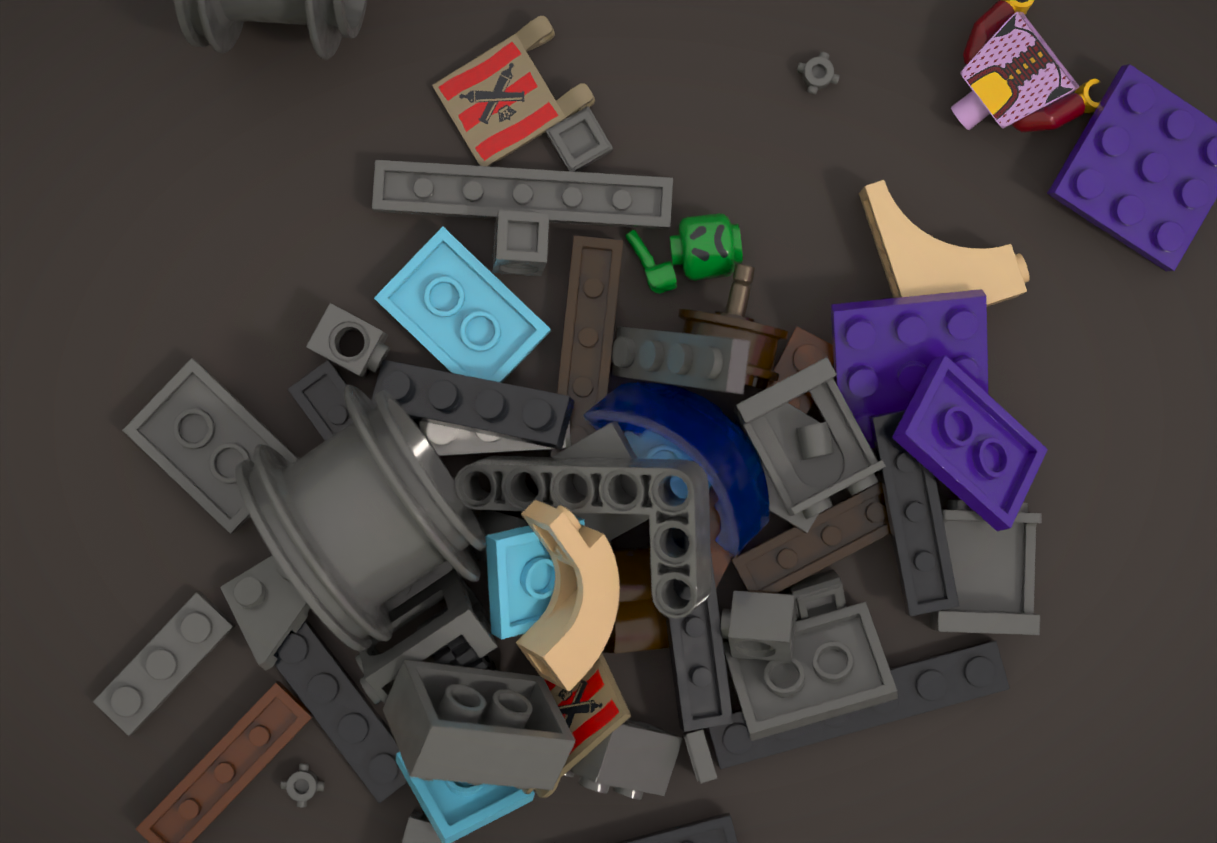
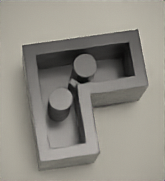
M627 719L563 776L574 777V774L580 775L579 785L600 793L607 794L609 787L613 786V791L638 800H642L644 792L665 796L683 738L649 723Z

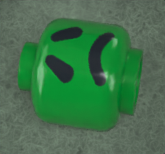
M716 213L685 217L680 221L679 235L669 236L672 265H682L685 276L690 280L728 277L734 272L735 264L743 262L739 224H731L730 219L725 214Z

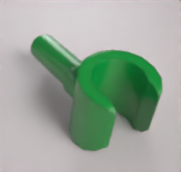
M636 230L626 234V239L641 261L650 290L654 293H663L676 289L677 279L671 261L655 265L652 255Z

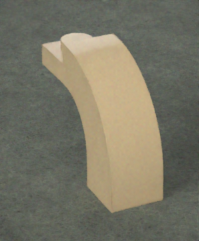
M535 500L521 515L551 556L555 570V585L552 598L545 612L516 644L542 678L569 692L592 668L601 655L612 632L619 604L618 567L612 548L603 533L581 525L578 519L561 505L554 508Z

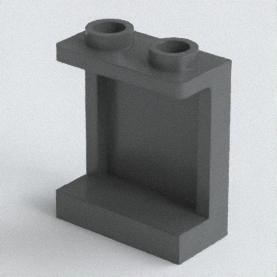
M948 500L947 510H942L959 607L931 612L930 629L940 632L1040 635V615L1034 613L1036 525L1037 523H1042V513H1028V503H1022L1012 527L996 531L964 501Z

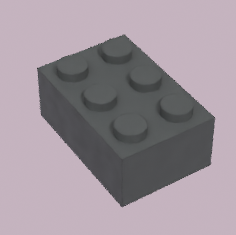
M403 660L383 707V712L409 777L426 781L446 780L467 782L472 785L490 784L512 786L518 789L553 790L576 742L544 678L536 675Z

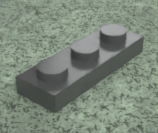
M201 591L196 592L102 691L93 703L128 736L133 735L236 625Z

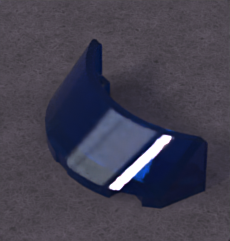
M646 382L627 383L619 385L584 414L586 421L596 431L614 421L618 422L622 431L631 432L639 438L650 430L674 443L694 462L700 465L706 472L707 478L719 499L714 508L721 518V530L715 542L733 559L769 523L770 503L767 481L762 464L752 443L743 430L725 416L718 406L702 396L672 385Z

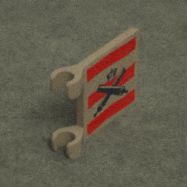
M538 16L511 37L432 85L480 166L490 167L539 137L547 129L587 106L590 108L595 103V97L585 83H580L558 100H555L528 55V51L547 43L555 36V31L545 16Z
M601 653L592 668L569 692L544 679L576 742L553 790L535 789L540 798H547L553 794L560 778L597 747L611 732L615 731L631 717L603 653ZM534 788L522 790L525 794H531Z

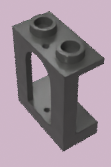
M828 357L742 401L733 408L789 516L802 511L806 520L832 507L833 504L829 496L847 487L852 496L877 483L878 480L874 473L886 467L883 460L877 461L833 378L837 374ZM807 392L811 394L824 421L828 422L829 430L844 459L843 472L839 480L825 488L811 487L799 478L765 415Z
M455 568L390 611L389 615L392 621L393 632H395L444 598L448 611L382 654L375 647L381 640L372 637V645L355 656L360 669L364 673V676L360 678V683L368 697L376 705L382 701L384 704L386 703L394 683L393 680L396 678L403 660L421 662L461 634L480 658L497 648L483 604Z

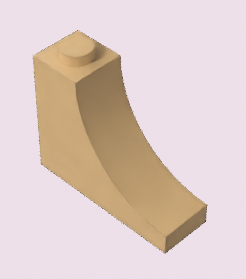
M884 180L866 185L860 191L859 196L893 298L982 289L986 295L987 306L1027 292L1025 283L1029 282L1028 268L1023 256L1020 253L1015 255L1012 244L980 249L959 247L945 243L922 231L902 213L890 195Z

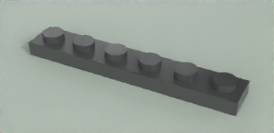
M375 160L372 210L383 213L496 219L498 210L549 213V223L670 230L673 178Z

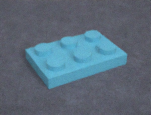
M443 226L374 297L383 308L451 373L502 383L551 332V329Z

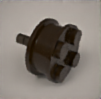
M735 264L732 278L734 282L730 287L725 313L715 311V314L679 309L678 317L685 321L682 333L750 341L744 385L765 390L768 387L769 381L778 382L779 374L773 371L778 341L787 340L788 331L756 323L754 319L745 317L751 290L749 285L753 281L755 268Z

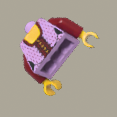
M1016 0L997 1L975 21L963 52L966 66L960 72L972 91L951 106L953 113L967 130L973 128L989 114L992 115L1002 129L1012 125L1022 133L1053 130L1080 117L1084 113L1094 112L1100 102L1092 101L1088 92L1090 87L1100 81L1098 79H1091L1079 86L1025 16L1034 0H1028L1024 3L1017 2Z

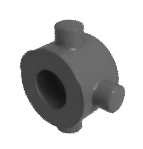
M820 52L819 57L810 59L807 64L800 62L797 67V72L803 73V80L808 86L807 92L816 95L818 90L826 88L830 83L837 85L840 75L834 74V67L828 60L830 56L828 53Z
M300 763L298 771L293 773L289 779L281 780V789H286L288 795L297 801V807L304 808L307 807V800L312 798L317 791H324L325 782L319 781L317 775L309 770L308 763Z

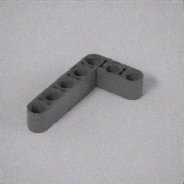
M490 456L463 467L455 477L454 490L457 498L467 508L475 510L524 511L537 500L554 508L561 505L574 513L649 515L652 597L657 609L667 617H685L701 605L710 594L712 580L709 482L704 469L694 461L678 459ZM479 472L484 473L490 480V493H487L480 486L478 480ZM526 473H530L538 481V494H534L526 486ZM574 474H579L586 481L588 487L587 496L581 495L574 488ZM622 475H628L635 481L638 490L636 497L629 496L623 490L621 485ZM672 475L678 476L687 485L688 494L686 499L678 497L672 491L670 486ZM673 527L679 528L686 533L690 543L689 549H682L675 544L672 538ZM674 579L682 580L688 585L691 592L690 600L683 599L677 595L673 586Z

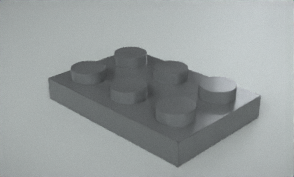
M193 358L180 369L122 430L230 534H234L250 517L237 485L235 467L244 460L254 462V449L259 444L272 447L291 464L299 459L232 393Z
M866 602L797 621L792 662L735 658L731 655L729 641L723 643L724 655L751 741L898 699L897 688Z

